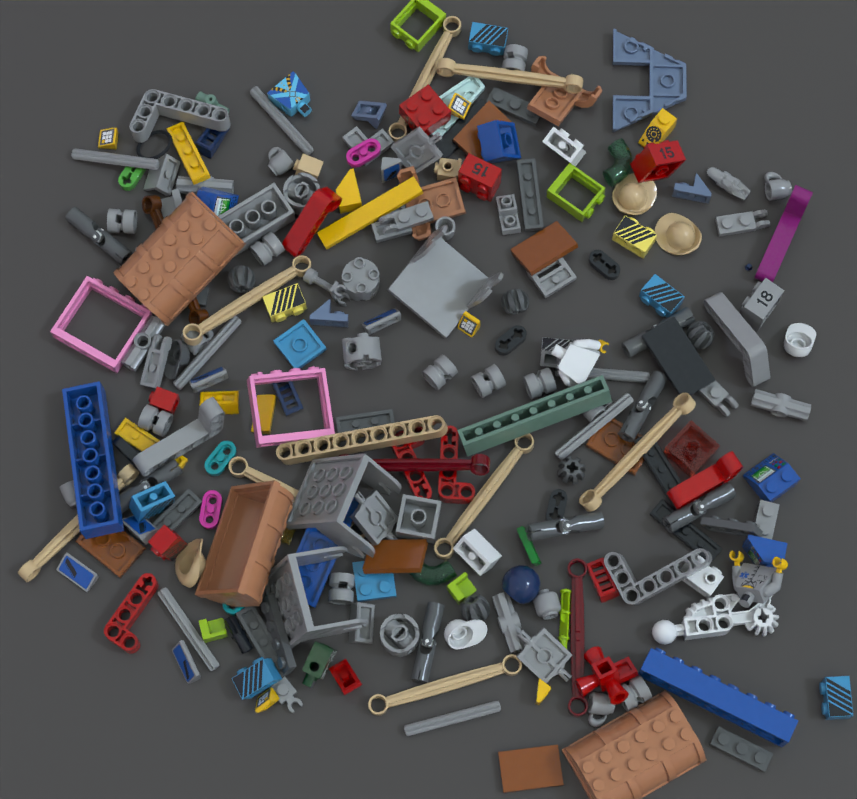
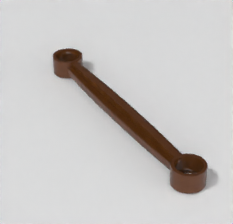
M147 195L142 200V209L146 214L151 215L157 229L164 219L160 212L162 201L158 195ZM195 297L188 305L190 309L189 323L199 325L209 318V314L206 309L200 308L197 297Z

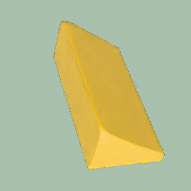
M239 391L200 392L199 406L205 400L214 397L225 414L239 413Z
M273 394L257 395L262 434L270 435L276 403V395ZM252 422L251 432H254L253 422Z

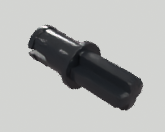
M232 615L226 618L225 623L233 636L231 638L236 641L241 653L245 654L252 650L253 646L245 634L246 631L241 628L236 617Z

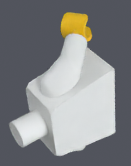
M581 339L570 342L566 349L556 344L551 355L560 359L557 368L563 383L568 387H572L585 382L600 356V352L606 353L602 347L605 344L609 345V343L604 340Z

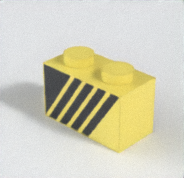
M624 216L614 231L612 240L644 259L654 244L657 234L651 228L640 225L635 218Z
M298 283L262 297L271 322L284 321L288 316L293 314L294 316L300 315L307 309Z

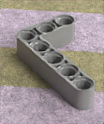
M150 89L145 92L129 127L133 139L138 143H143L148 140L159 115L217 131L228 130L231 122L228 111L223 107Z
M722 292L705 299L704 306L707 312L743 355L745 376L748 383L755 387L769 380L768 353L761 338Z
M214 397L205 400L199 407L198 419L140 452L132 461L143 477L148 476L173 458L177 459L217 435L223 428L225 412Z
M699 548L637 582L623 555L610 552L604 558V564L623 600L631 605H638L706 568L712 562L711 553ZM704 552L706 560L704 563H699L697 557L700 553ZM617 556L619 562L616 566L613 567L611 565V559L612 557ZM687 562L689 569L687 572L682 573L680 566L682 563ZM669 571L672 578L666 583L663 580V575ZM623 573H626L628 576L625 584L620 582V576ZM649 581L654 583V589L651 592H648L646 589V584ZM631 591H636L637 593L635 601L629 599Z

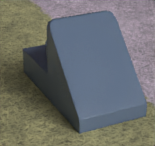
M359 101L351 116L355 120L368 121L377 129L385 115L387 104Z
M696 174L693 186L684 182L675 183L672 197L709 204L712 193L699 175Z
M329 299L310 315V324L348 328L349 317L348 314L341 311L331 313V299Z

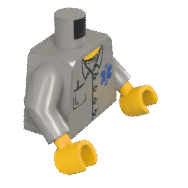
M733 550L730 552L729 557L734 561V566H732L733 587L740 598L739 603L741 606L749 608L752 602L766 603L772 595L780 590L784 574L782 570L788 567V562L785 559L774 557L772 564L776 568L743 563L740 566V563L744 560V554L738 551V557L735 558V552Z

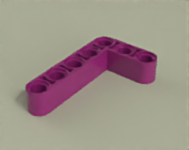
M795 185L756 272L755 279L762 282L765 278L771 282L774 281L813 194L812 191Z

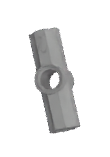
M178 176L176 189H179L182 194L193 192L197 195L198 189L204 186L234 194V180L214 179V177L210 176L211 178L193 185L190 177Z
M151 315L142 331L135 336L134 343L121 361L126 368L136 372L148 354L154 336L156 334L160 335L166 326L161 319ZM141 341H148L146 346H139Z
M755 389L751 400V406L770 411L771 414L778 417L789 416L807 421L811 411V404L793 400L789 395L783 393L772 394Z
M506 592L499 593L492 597L498 614L499 627L505 636L510 654L517 653L525 645V642L517 636L518 633L522 635L520 632V619L517 612L514 611L510 596Z

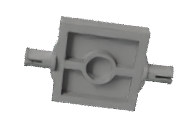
M420 126L391 146L397 157L401 159V166L404 165L407 168L414 166L416 173L422 171L443 155L435 145L436 142L442 139L440 133L437 132L432 137H429Z
M357 490L354 498L359 505L350 518L373 546L378 545L385 537L388 540H398L392 533L394 524L398 521V516L379 492L373 490L364 498L359 490Z
M544 627L532 637L523 629L520 632L525 638L520 633L517 634L525 642V645L516 657L538 678L547 683L557 674L565 682L572 677L564 669L566 662L572 654Z

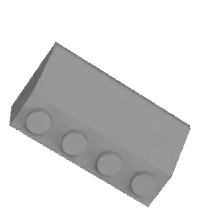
M272 183L218 217L246 243L235 255L237 256L255 242H260L262 237L268 232L275 233L295 220V212L276 184Z

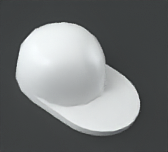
M791 324L787 329L784 339L785 351L794 357L807 356L812 350L816 331L807 324Z
M455 619L447 624L444 630L445 641L451 648L456 650L474 646L485 638L487 625L479 619L467 622Z

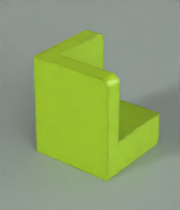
M466 572L447 585V591L458 605L465 598L476 592V588L468 579Z
M223 618L207 621V619L199 620L205 643L228 637Z

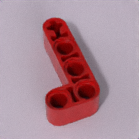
M329 187L316 190L282 242L284 249L294 258L300 256L305 251L327 214L339 207L342 198Z
M450 425L447 426V433L441 437L440 459L458 458L459 433L456 427ZM449 433L452 434V443H451V444H448V434H449ZM450 451L454 454V456L452 458H446L444 456V453ZM439 471L438 497L440 501L451 504H470L475 497L474 486L470 483L456 482L457 471H452L453 475L451 477H445L443 475L444 471ZM444 489H450L452 494L444 496L441 492ZM469 490L472 494L469 497H464L461 492Z
M417 427L414 433H420L423 427ZM404 430L397 432L395 436L403 435ZM425 440L407 443L401 447L391 446L396 459L405 457L417 458L413 449L423 445ZM402 471L413 496L424 498L420 495L419 487L422 486V491L427 496L425 498L432 499V490L423 471ZM418 474L421 478L418 481H413L410 479V476Z
M730 451L722 456L714 465L676 485L666 494L678 510L730 481L744 467L734 452Z
M145 573L138 579L104 628V634L107 639L129 654L136 653L140 648L139 639L129 630L159 587L157 579L150 573ZM145 582H152V586H146ZM135 596H142L139 604L132 603ZM124 612H130L128 620H121ZM112 629H119L117 636L111 637L109 635ZM134 639V646L127 648L125 646L126 641Z

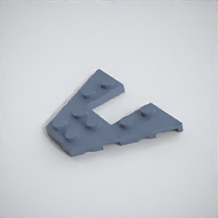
M613 29V65L649 66V96L613 95L612 132H615L660 112L662 108L667 109L685 101L687 86L686 63L675 60L666 53L664 55L654 50L653 47L643 42L640 43L635 38H629L617 32V29Z

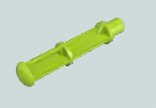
M561 589L558 640L567 649V642L570 640L568 634L569 615L571 614L569 612L571 590Z

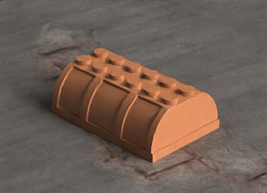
M189 192L185 196V200L169 216H166L162 220V224L143 244L140 243L127 261L113 272L117 279L145 307L161 319L166 326L171 324L246 245L193 192Z
M273 480L231 486L205 568L195 592L196 596L233 607H251L261 604L265 586L268 584L269 574L275 563L274 558L277 549L280 547V540L287 526L286 521L294 501L293 494L280 486L281 483Z
M665 690L561 750L589 799H642L707 761L698 737L676 701Z

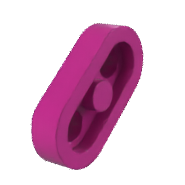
M370 138L348 150L346 154L348 165L357 168L376 158L381 152L379 141ZM370 148L375 149L373 152L368 151ZM354 157H358V158H359L358 161H354V160H352V159H353Z
M215 490L207 491L204 494L199 516L202 527L208 530L216 528L220 521L223 500L221 494ZM211 499H216L215 504H210L209 502ZM209 517L213 518L211 523H207L206 520Z

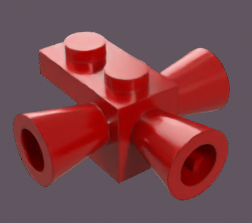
M596 646L587 650L584 654V659L591 665L593 674L575 679L576 686L582 697L599 686L602 692L607 690L611 704L616 705L625 701L629 693L621 686V683L638 676V671L629 656L613 663L609 656L604 658L601 647Z

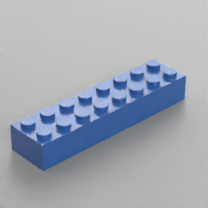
M100 381L62 389L80 532L85 539L124 531L105 389Z
M651 648L638 672V675L644 680L780 747H784L789 743L799 721L794 719L795 716L787 711L782 713L776 710L775 705L769 702L764 704L758 701V697L755 695L740 692L739 688L735 685L728 684L727 686L720 682V678L714 675L707 676L702 673L703 670L696 666L689 667L678 657L671 658L667 656L666 652L662 649Z

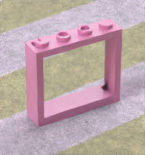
M86 276L50 333L58 341L118 373L123 365L121 361L134 343L135 336L146 325L152 312L143 304L135 303L132 297L119 294L116 288L112 286L108 288L103 285L100 279H92ZM91 290L142 317V320L116 360L65 332L66 327Z
M314 366L309 367L308 370L293 368L289 372L274 370L270 374L257 372L248 377L247 387L256 448L277 446L287 442L335 434L325 368L319 369V367ZM317 379L324 429L262 436L255 385Z

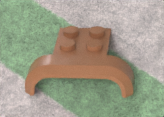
M539 56L532 64L531 72L558 76L546 66V56ZM598 85L594 91L582 89L580 93L573 94L566 92L564 88L541 86V89L528 104L527 109L560 126L574 106L581 108L593 106L600 97L602 89Z
M414 166L401 169L398 172L397 178L400 184L414 176L420 186ZM456 177L421 187L423 194L406 203V208L428 201L434 217L433 221L412 227L413 238L418 241L428 239L432 234L431 224L441 217L453 218L466 214Z

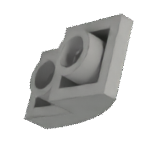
M514 194L497 196L496 203L502 235L521 233Z

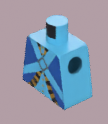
M294 71L267 92L268 99L291 117L298 111L306 117L312 111L307 105L310 102V94Z

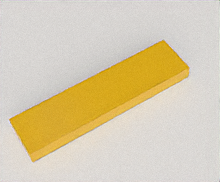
M184 122L166 128L167 132L172 136V143L193 185L211 178Z
M127 418L122 421L114 432L116 436H121L128 444L140 452L160 441ZM183 455L175 459L181 469L188 462V459Z

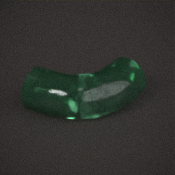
M623 138L614 141L608 147V151L614 158V164L603 171V177L611 187L625 179L632 168L630 165L632 153Z
M448 560L443 561L437 566H428L423 562L421 573H409L417 582L425 585H440L457 576Z

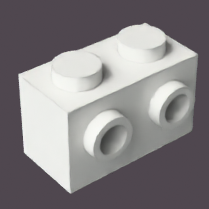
M553 127L542 142L576 167L586 154V151L582 149L584 145L577 139L574 141L569 139L570 134L562 128L557 130Z
M475 528L465 534L453 548L480 576L489 571L502 557Z
M698 555V562L704 563L705 559ZM685 562V564L680 569L682 573L688 571V563ZM707 566L682 581L704 597L710 598L724 576L721 575L722 572L718 568Z

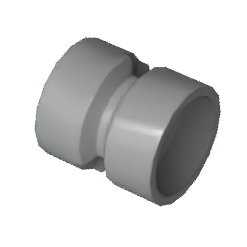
M517 44L507 45L504 51L503 58L505 60H503L502 68L525 71L528 49Z
M109 208L107 214V231L109 233H120L121 230L126 234L136 233V210L125 209L122 212L120 209Z
M271 231L262 237V242L257 241L249 247L253 256L262 266L271 262L272 256L277 257L285 251L280 240Z
M443 354L434 361V365H429L422 371L423 377L435 390H439L446 384V379L450 380L458 373L454 364Z
M495 364L485 368L484 373L478 372L471 376V381L481 398L492 394L493 389L499 390L506 386V381Z
M549 367L538 370L536 375L530 373L523 376V383L531 400L542 396V392L548 394L557 390Z
M147 404L139 417L138 427L147 431L152 429L154 434L164 437L172 424L173 414L164 410L159 412L157 407Z
M341 572L329 575V586L332 587L328 592L329 603L338 605L353 604L354 592L351 588L354 587L355 575Z
M640 675L630 680L629 685H621L629 693L627 699L621 703L627 712L637 707L638 702L644 703L652 698L647 684Z

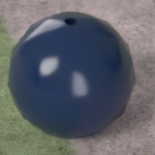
M514 566L505 573L502 579V589L520 604L530 603L540 591L541 582L539 575L529 566Z

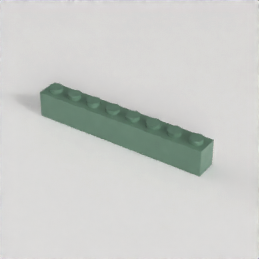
M603 375L457 431L468 457L612 402L610 390Z

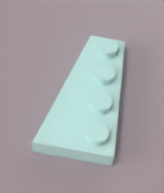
M469 76L439 97L447 107L454 93L459 94L472 104L485 90V86L479 78ZM451 115L450 121L430 135L433 136L438 132L443 136L459 118Z

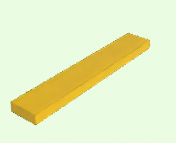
M413 176L320 230L317 234L325 248L329 249L374 223L381 216L391 213L422 195L423 191Z

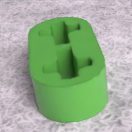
M126 166L118 178L120 187L125 191L133 190L146 169L136 168L134 171V167ZM130 178L131 183H126L125 185L123 180Z

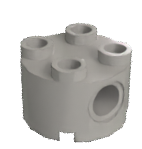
M303 172L295 176L292 175L286 180L283 187L284 197L295 214L300 215L312 194L320 189V185L315 177Z
M357 257L350 261L342 271V284L346 287L347 294L351 299L355 301L370 300L377 294L380 287L378 268L373 262L362 257Z
M359 333L355 338L342 339L344 366L346 369L358 370L357 367H362L363 370H368L381 365L379 337H369L368 333Z
M393 614L384 620L380 628V640L386 652L393 656L403 657L412 653L418 646L420 638L419 628L412 617L407 614Z

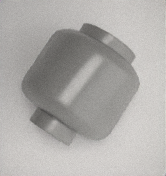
M549 589L540 590L533 600L537 615L544 620L557 617L561 610L557 593L549 591Z

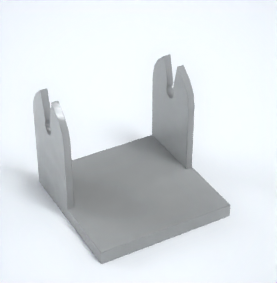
M443 225L428 237L387 289L389 293L443 338H447L465 311L480 304L491 294V288L499 283L504 275L502 272H498L488 278L445 242L441 236L448 229L446 225Z
M366 454L312 459L293 503L292 510L288 515L286 528L289 530L316 528L336 545L347 547L348 553L364 559V552L373 558L375 554L374 547L343 521L361 480L374 490L388 495L391 493L388 488L399 494L402 488L401 484Z
M337 546L287 554L271 569L265 591L266 595L275 593L291 649L301 641L347 633L362 628L363 624H367L366 619H353L314 626L298 566L336 559L343 556L344 552H348L347 547Z

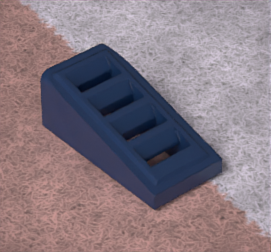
M206 128L195 142L199 154L211 159L229 129L220 132Z
M292 381L287 382L288 385L278 388L277 385L283 382L271 383L285 416L304 409ZM290 388L291 392L281 395V391ZM293 395V399L284 402V398ZM291 403H297V405L292 408L287 409L286 407Z

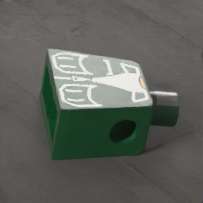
M315 641L302 671L306 672L302 684L313 688L317 678L323 679L338 650ZM316 662L319 664L318 671H315L313 668Z

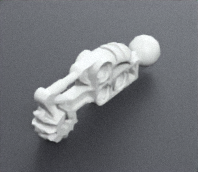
M719 594L715 597L707 598L706 601L701 599L699 603L691 604V607L685 610L686 616L683 617L681 624L674 625L669 620L656 622L652 628V635L655 641L667 645L672 643L677 636H684V640L723 636L733 626L745 625L748 631L756 630L755 636L761 631L764 637L767 635V632L772 634L774 628H777L778 623L776 620H778L779 615H773L776 608L770 604L772 596L766 603H757L750 610L731 612L737 602H739V596L737 594ZM715 602H721L724 605V609H718L715 606ZM760 616L762 619H765L764 623L762 622V620H758ZM718 621H725L728 628H721ZM699 624H706L708 626V630H701L699 628Z

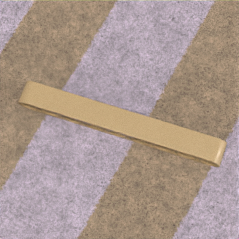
M434 415L283 443L277 447L276 455L283 464L292 465L309 462L312 459L336 457L342 454H352L440 438L447 433L448 427L441 416ZM437 423H441V424H442V426H441L440 429H438V430H434V429H433V427H434L435 424H437ZM417 427H423L420 433H414ZM404 430L403 435L395 436L397 431ZM379 434H385L382 440H377ZM361 437H366L365 442L358 444V440ZM341 441H347L344 447H339ZM323 444H328L326 450L320 451ZM309 447V451L306 454H301L304 448ZM286 451H290V455L283 458V454Z

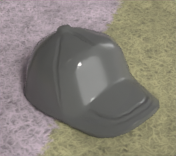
M180 339L172 340V346L168 351L164 369L165 376L172 380L176 378L179 367L187 365L190 358L188 345Z

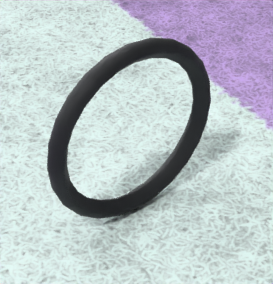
M164 130L151 132L150 136L165 134L169 141L167 147L161 153L146 158L158 159L168 152L172 145L170 133ZM138 143L136 153L138 157H145L140 153L142 143Z

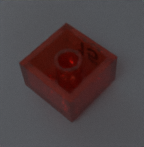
M690 420L665 447L663 453L691 478L716 454L720 445Z

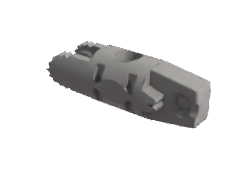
M715 167L707 169L708 176L717 182L716 185L725 189L731 195L745 200L750 194L751 190L741 180L733 177L727 171L723 172Z

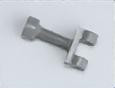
M312 268L305 272L303 281L310 285L313 283L330 292L333 301H338L339 305L343 307L347 306L345 302L341 301L344 297L350 300L344 285L339 284L337 281L331 285L318 277V272Z

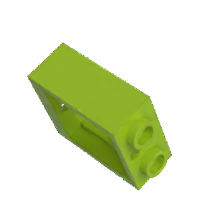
M411 0L390 23L391 34L395 38L403 40L408 48L419 52L443 26L446 13L429 0ZM416 9L434 21V24L419 40H416L400 28Z
M569 163L549 187L546 197L583 222L585 218L589 219L594 213L593 208L597 204L600 205L606 196L604 195L605 187ZM571 178L596 194L583 211L558 195Z

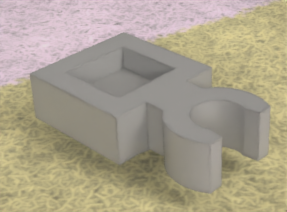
M285 676L282 680L271 686L280 698V704L288 703L287 706L291 713H295L292 708L293 703H298L301 707L303 706L299 698H294L297 691Z

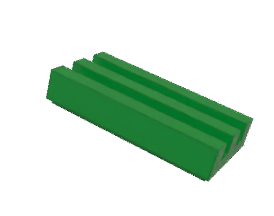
M524 526L517 528L531 564L534 566L542 564L532 541H529L527 538L526 528Z

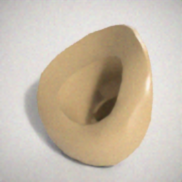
M629 174L618 182L612 192L614 205L620 212L627 215L643 214L653 206L657 196V187L654 181L638 183L635 174Z
M668 213L661 217L654 231L657 234L656 241L659 246L673 255L690 254L698 249L702 240L699 228L688 218L676 213Z
M195 539L188 543L186 548L176 558L175 570L177 578L182 585L188 588L193 587L198 582L205 568L206 559L201 552L203 539Z

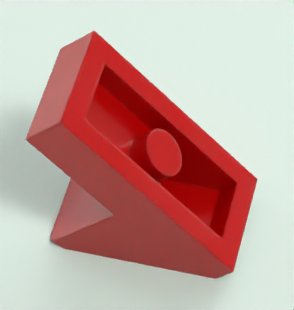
M347 659L329 668L344 696L362 686Z

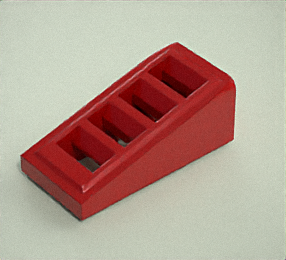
M602 557L587 563V571L601 603L618 597L619 591L604 564V558ZM598 567H603V569L598 570L596 572L592 571L593 569H596ZM606 574V576L596 579V577ZM609 581L608 584H605V585H603V586H599V584H602V583H605V582Z

